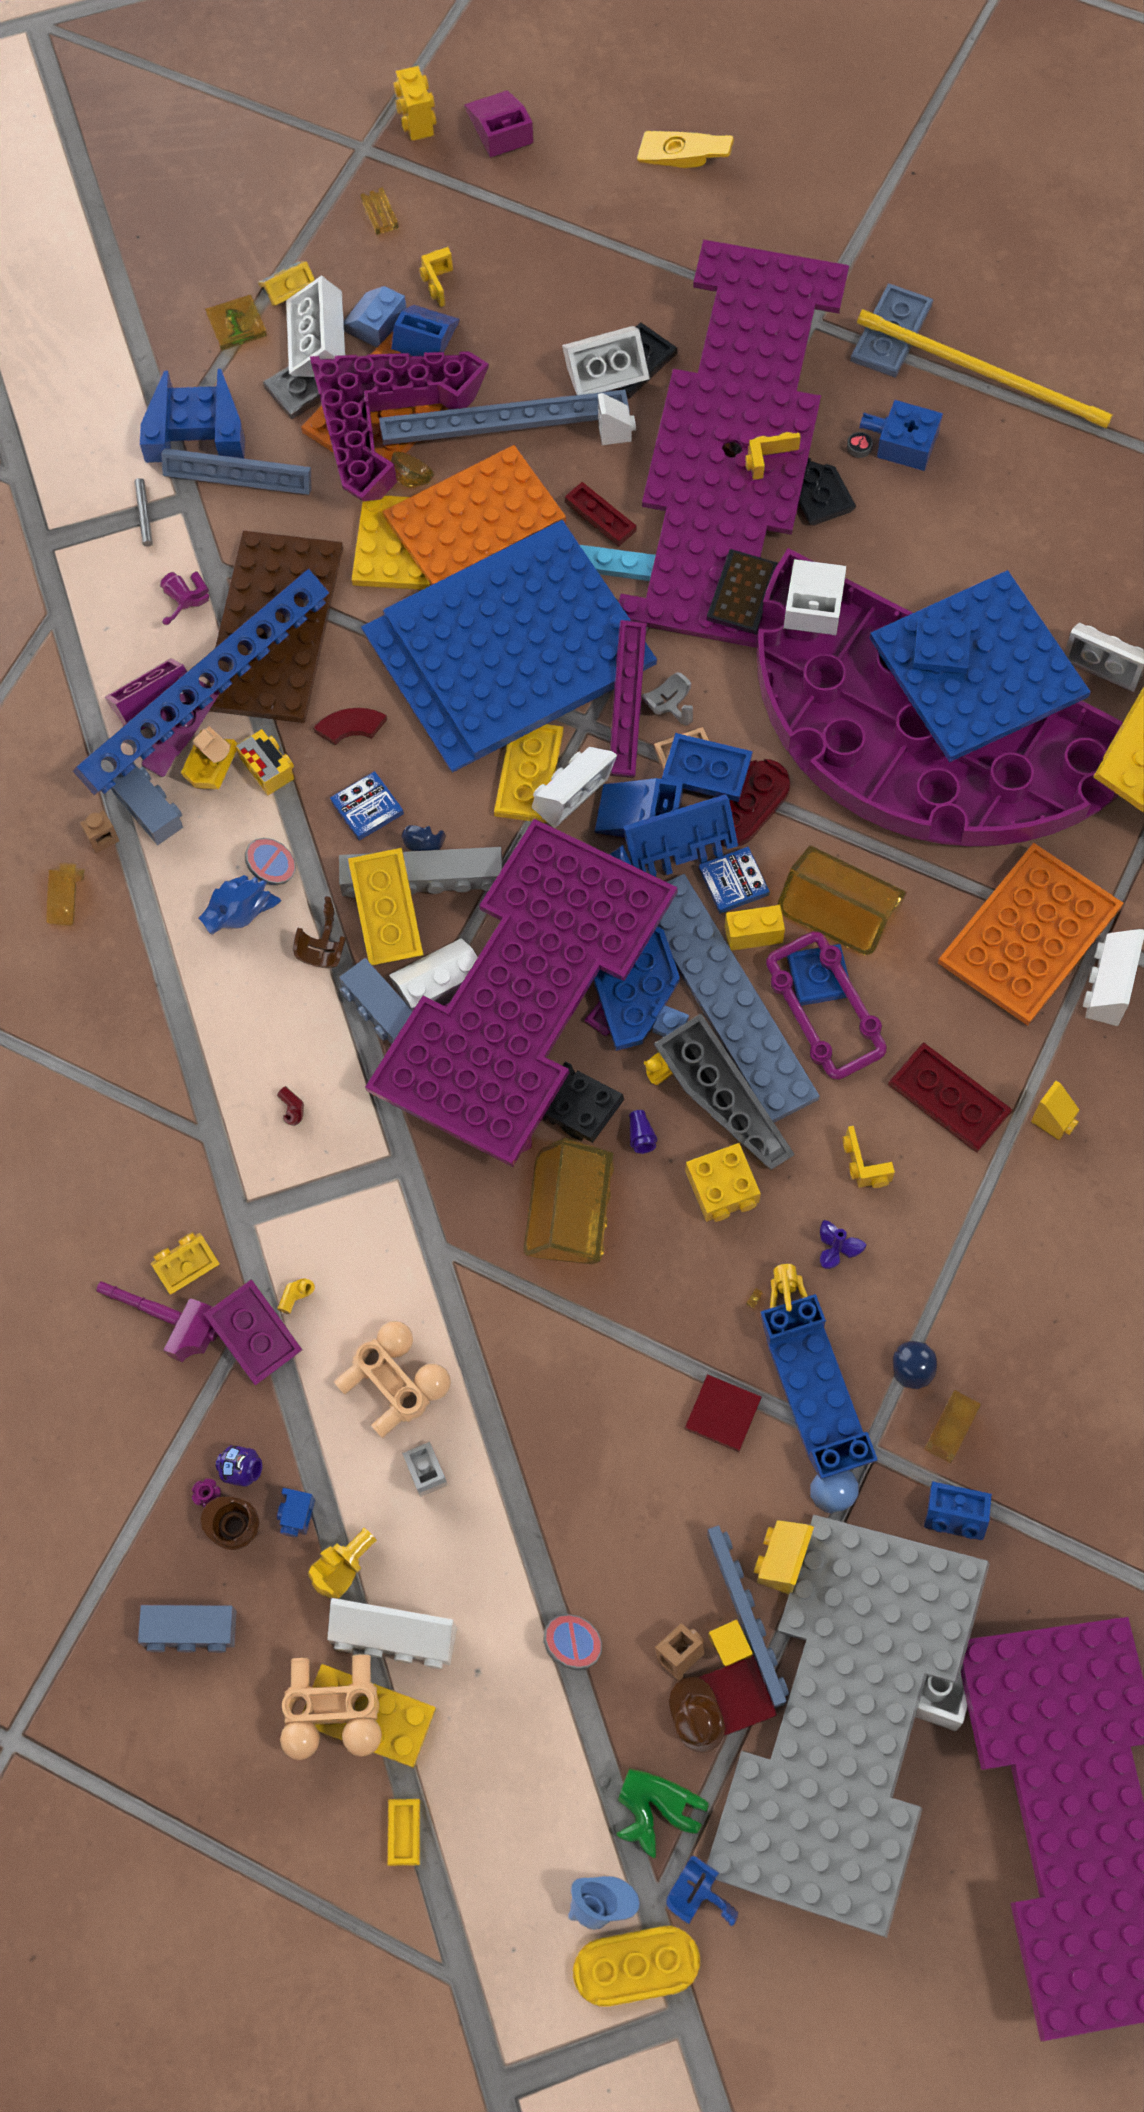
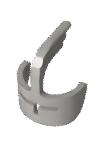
M676 672L655 690L641 695V698L655 714L671 712L684 726L693 722L692 705L682 706V712L677 708V705L687 696L691 689V682L683 674ZM676 692H678V693H677L673 698H671L669 701L665 702V703L662 704V705H659V704H661V703L664 702V699H663L661 696H664V698H665L666 700H668V699H669L670 697H672Z

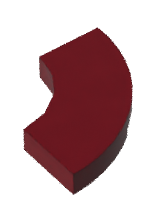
M347 708L323 718L313 729L314 733L334 745L338 744L342 739L354 735H363L372 739L387 721V715L368 708Z

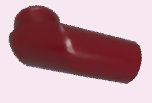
M285 1086L277 1094V1097L287 1105L286 1115H283V1119L286 1124L296 1126L303 1119L304 1102Z

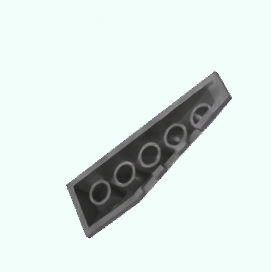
M702 1014L694 1017L654 1043V1046L683 1090L766 1167L772 1170L795 1155Z

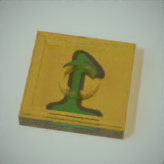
M251 294L205 309L221 351L267 336L266 329Z

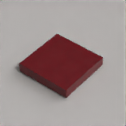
M707 1374L684 1430L740 1452L762 1397Z
M754 1656L698 1677L709 1684L714 1692L725 1724L724 1737L777 1716Z

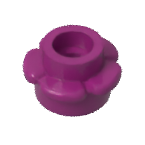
M206 1478L204 1481H197L192 1488V1500L197 1506L205 1507L208 1502L221 1496L220 1487L216 1486V1482L210 1478ZM205 1490L209 1492L206 1496L203 1495Z

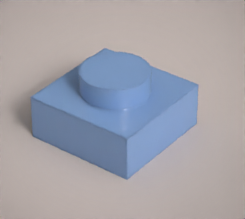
M665 1005L653 1026V1033L665 1037L687 1023L689 1015Z

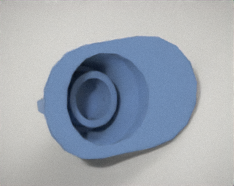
M616 1877L578 1878L571 1886L572 1900L568 1917L571 1921H578L588 1929H600L610 1921L625 1920L633 1917L637 1913L640 1904L638 1895L632 1886Z

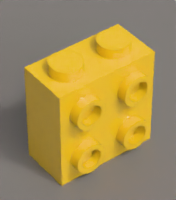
M419 66L396 71L397 81L393 82L396 97H399V99L395 100L398 114L403 115L401 121L404 132H409L411 141L434 136L433 125L437 123L434 110H431V108L435 107L432 92H427L429 86L426 75L421 74Z
M740 1143L686 1162L685 1172L706 1222L713 1219L715 1222L722 1221L728 1218L732 1212L738 1210L746 1212L755 1208L757 1203H759L761 1193Z

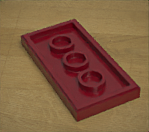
M924 1042L888 1083L891 1088L976 1153L980 1151L1013 1111L1004 1102Z

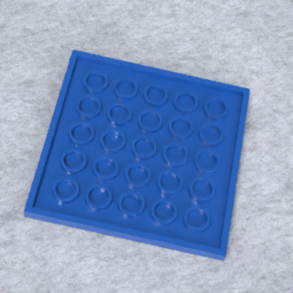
M1008 570L870 633L869 639L949 762L1088 698L1091 692ZM918 617L972 622L967 674L913 668Z

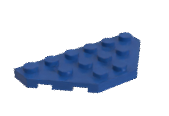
M659 927L655 929L625 981L602 970H599L593 980L616 1051L643 1044L663 1006L666 1005L679 983L680 976L665 932Z

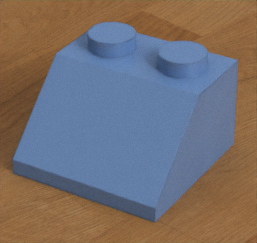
M385 286L366 292L343 321L344 332L378 347L392 333L394 324L401 311L406 309L405 296Z

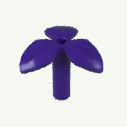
M823 1220L820 1227V1238L823 1243L831 1246V1248L821 1252L820 1264L825 1269H832L840 1263L839 1252H842L848 1258L855 1257L865 1250L866 1243L858 1238L849 1237L846 1239L847 1233L844 1229H838L833 1223Z

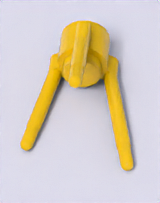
M782 1264L773 1269L774 1279L770 1281L772 1289L770 1308L777 1306L779 1290L780 1293L784 1294L786 1310L790 1312L792 1310L790 1293H793L796 1287L801 1298L808 1297L803 1285L802 1276L797 1275L796 1267L792 1264Z

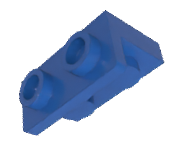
M932 1481L924 1527L941 1533L945 1532L964 1536L968 1539L983 1540L989 1524L992 1494Z

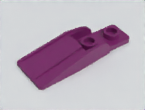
M183 672V673L180 675L179 679H180L184 674H186L187 672ZM199 680L202 687L210 688L209 685ZM216 690L210 696L213 701L203 710L199 707L191 712L194 717L183 727L179 723L173 727L172 730L175 734L167 741L162 743L158 740L152 746L155 751L142 760L141 766L160 777H164L175 757L181 753L203 722L217 699L219 692ZM181 693V702L185 705H191L190 697L187 694ZM163 710L160 715L161 718L167 722L172 721L170 712Z

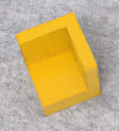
M737 1619L710 1631L708 1634V1638L713 1648H716L724 1666H729L753 1655Z

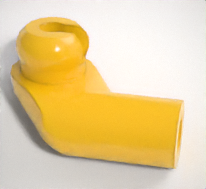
M303 1278L287 1284L277 1310L291 1314L295 1301L305 1298L314 1292L315 1284L313 1281Z

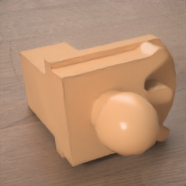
M210 726L207 729H203L193 740V744L214 763L222 761L230 751V744Z

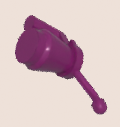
M195 571L190 576V579L197 588L194 591H190L183 578L175 572H170L162 578L160 587L163 589V592L178 602L179 605L170 617L163 618L162 623L164 625H169L182 609H188L191 606L199 607L209 601V595L207 594L209 589L198 571Z

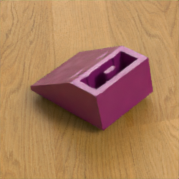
M508 90L464 104L489 157L534 143L533 122L524 105Z

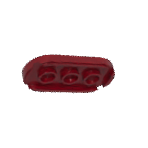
M771 759L751 761L739 802L729 800L738 842L737 847L751 841L788 797L790 791L789 774L785 767L777 761ZM720 840V841H721V846H724V847H725L724 841H723V840Z

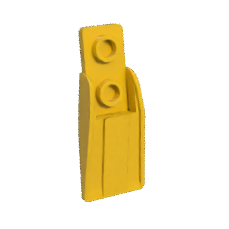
M646 131L637 160L642 163L680 168L700 167L706 163L707 157H729L734 139L731 135L711 136L710 134Z

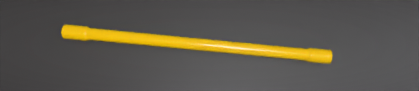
M862 309L857 319V324L876 332H882L1083 417L1085 420L1107 429L1113 416L1111 413L1083 404L891 323Z

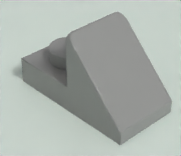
M430 1442L402 1453L420 1497L447 1486L446 1478Z

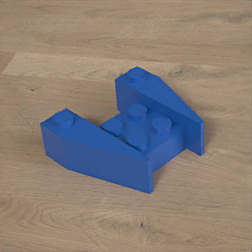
M217 369V386L173 388L169 372H163L140 426V447L145 463L162 462L161 453L164 448L171 449V441L215 440L219 456L244 459L245 437L241 420L221 369Z

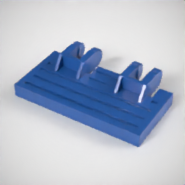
M726 794L623 826L632 866L657 877L653 861L661 859L662 869L666 875H669L673 872L669 856L673 857L676 865L699 859L700 864L707 862L705 845L712 843V851L716 858L723 856L720 840L724 841L727 849L738 846L730 802Z

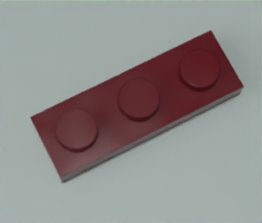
M583 482L564 497L565 503L618 547L637 532V525Z

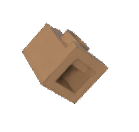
M104 810L99 813H91L84 821L80 822L83 832L95 853L120 841ZM106 833L110 834L109 836L96 842V838Z
M681 1623L655 1647L657 1660L670 1674L680 1681L683 1678V1674L705 1654L704 1640L696 1630H689Z

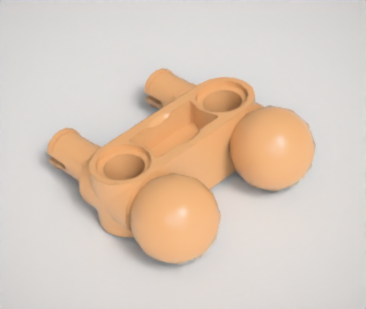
M391 1321L382 1325L376 1340L373 1339L362 1344L358 1348L356 1355L352 1357L353 1365L334 1381L336 1386L346 1395L362 1379L370 1378L391 1402L389 1405L391 1408L371 1424L381 1438L385 1437L401 1421L409 1423L412 1419L420 1417L430 1404L429 1401L439 1400L444 1397L451 1385L450 1375L441 1365L427 1364L421 1367L416 1373L413 1383L392 1358L407 1354L413 1343V1334L410 1328L403 1322ZM379 1353V1360L376 1364H366L369 1354ZM411 1395L417 1397L414 1407L404 1408L403 1402L406 1397Z
M370 1655L352 1656V1684L343 1687L325 1688L309 1687L308 1658L291 1659V1687L285 1691V1697L282 1701V1711L285 1715L286 1726L280 1738L282 1750L287 1756L292 1759L302 1760L314 1754L320 1740L318 1729L315 1726L317 1724L347 1723L342 1734L343 1745L354 1756H367L378 1748L382 1736L380 1726L376 1722L380 1705L377 1698V1687L371 1683ZM367 1696L369 1700L367 1708L364 1711H356V1700L359 1697ZM302 1699L306 1700V1710L300 1715H295L293 1710L295 1703Z

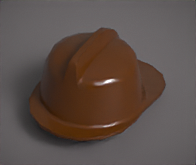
M696 1677L683 1678L675 1684L669 1698L670 1713L676 1732L684 1745L692 1751L700 1753L712 1751L720 1745L725 1733V1724L716 1697L710 1685L704 1680Z

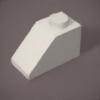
M604 393L598 394V426L602 445L631 442L632 431H636L634 415H629L628 406Z

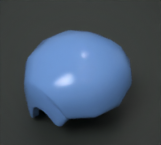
M850 1470L824 1479H820L817 1474L810 1484V1496L816 1507L826 1513L843 1511L852 1506L859 1496V1483Z

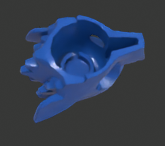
M243 875L230 881H225L219 889L215 888L209 905L199 917V920L212 935L222 928H243L249 925L261 912L279 904L281 899L271 894L270 891H264L267 884L265 880L258 882L257 877L249 880L248 876Z

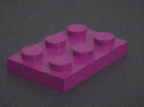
M252 1279L203 1314L254 1385H257L303 1350Z

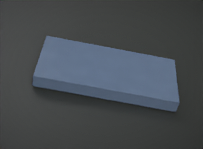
M888 283L873 314L918 334L933 305L934 299ZM866 327L851 355L850 361L896 378L912 345Z

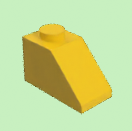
M1055 1081L1040 1101L1031 1122L1057 1140H1060L1065 1133L1070 1135L1078 1125L1079 1121L1075 1118L1080 1109L1062 1084Z

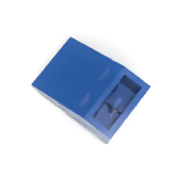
M412 305L401 311L394 324L391 349L401 353H409L411 356H424V353L444 352L460 319Z
M653 778L603 784L595 833L625 837L623 826L680 809L683 782Z

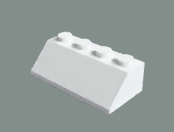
M320 276L286 300L289 374L291 376L314 377L310 356H320V359H334L335 355H345L342 291L323 276Z
M335 1598L331 1599L327 1640L335 1645V1650L352 1653L353 1648L365 1650L364 1655H370L375 1658H382L383 1653L395 1655V1661L412 1663L413 1659L425 1661L424 1666L442 1669L443 1664H451L457 1632L453 1619Z

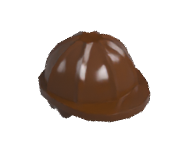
M230 1496L217 1497L208 1502L201 1514V1527L207 1537L221 1548L236 1551L248 1546L257 1536L260 1524L257 1510L248 1501Z

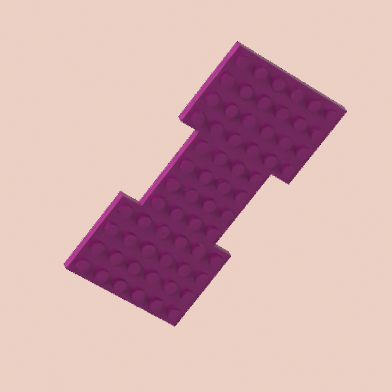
M533 819L479 905L481 911L501 920L447 1007L425 996L421 997L365 1086L366 1091L513 1167L569 1075L568 1068L548 1059L547 1056L599 970L625 981L678 893V888Z
M1123 1617L969 1639L960 1674L981 1770L1011 1766L1040 1898L1010 1903L1040 2041L1144 2023V1800L1131 1747L1144 1745V1679L1129 1618Z

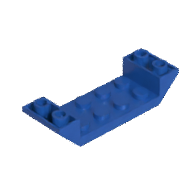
M816 1294L792 1301V1310L790 1312L786 1310L785 1304L761 1311L760 1315L771 1357L807 1456L820 1479L878 1461L868 1432L863 1433L824 1328L826 1320Z

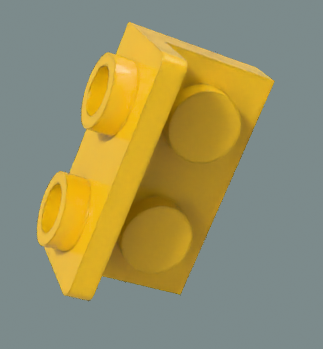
M191 1232L178 1241L180 1245L170 1251L167 1247L153 1256L155 1261L151 1265L170 1295L220 1265L200 1233L194 1235Z

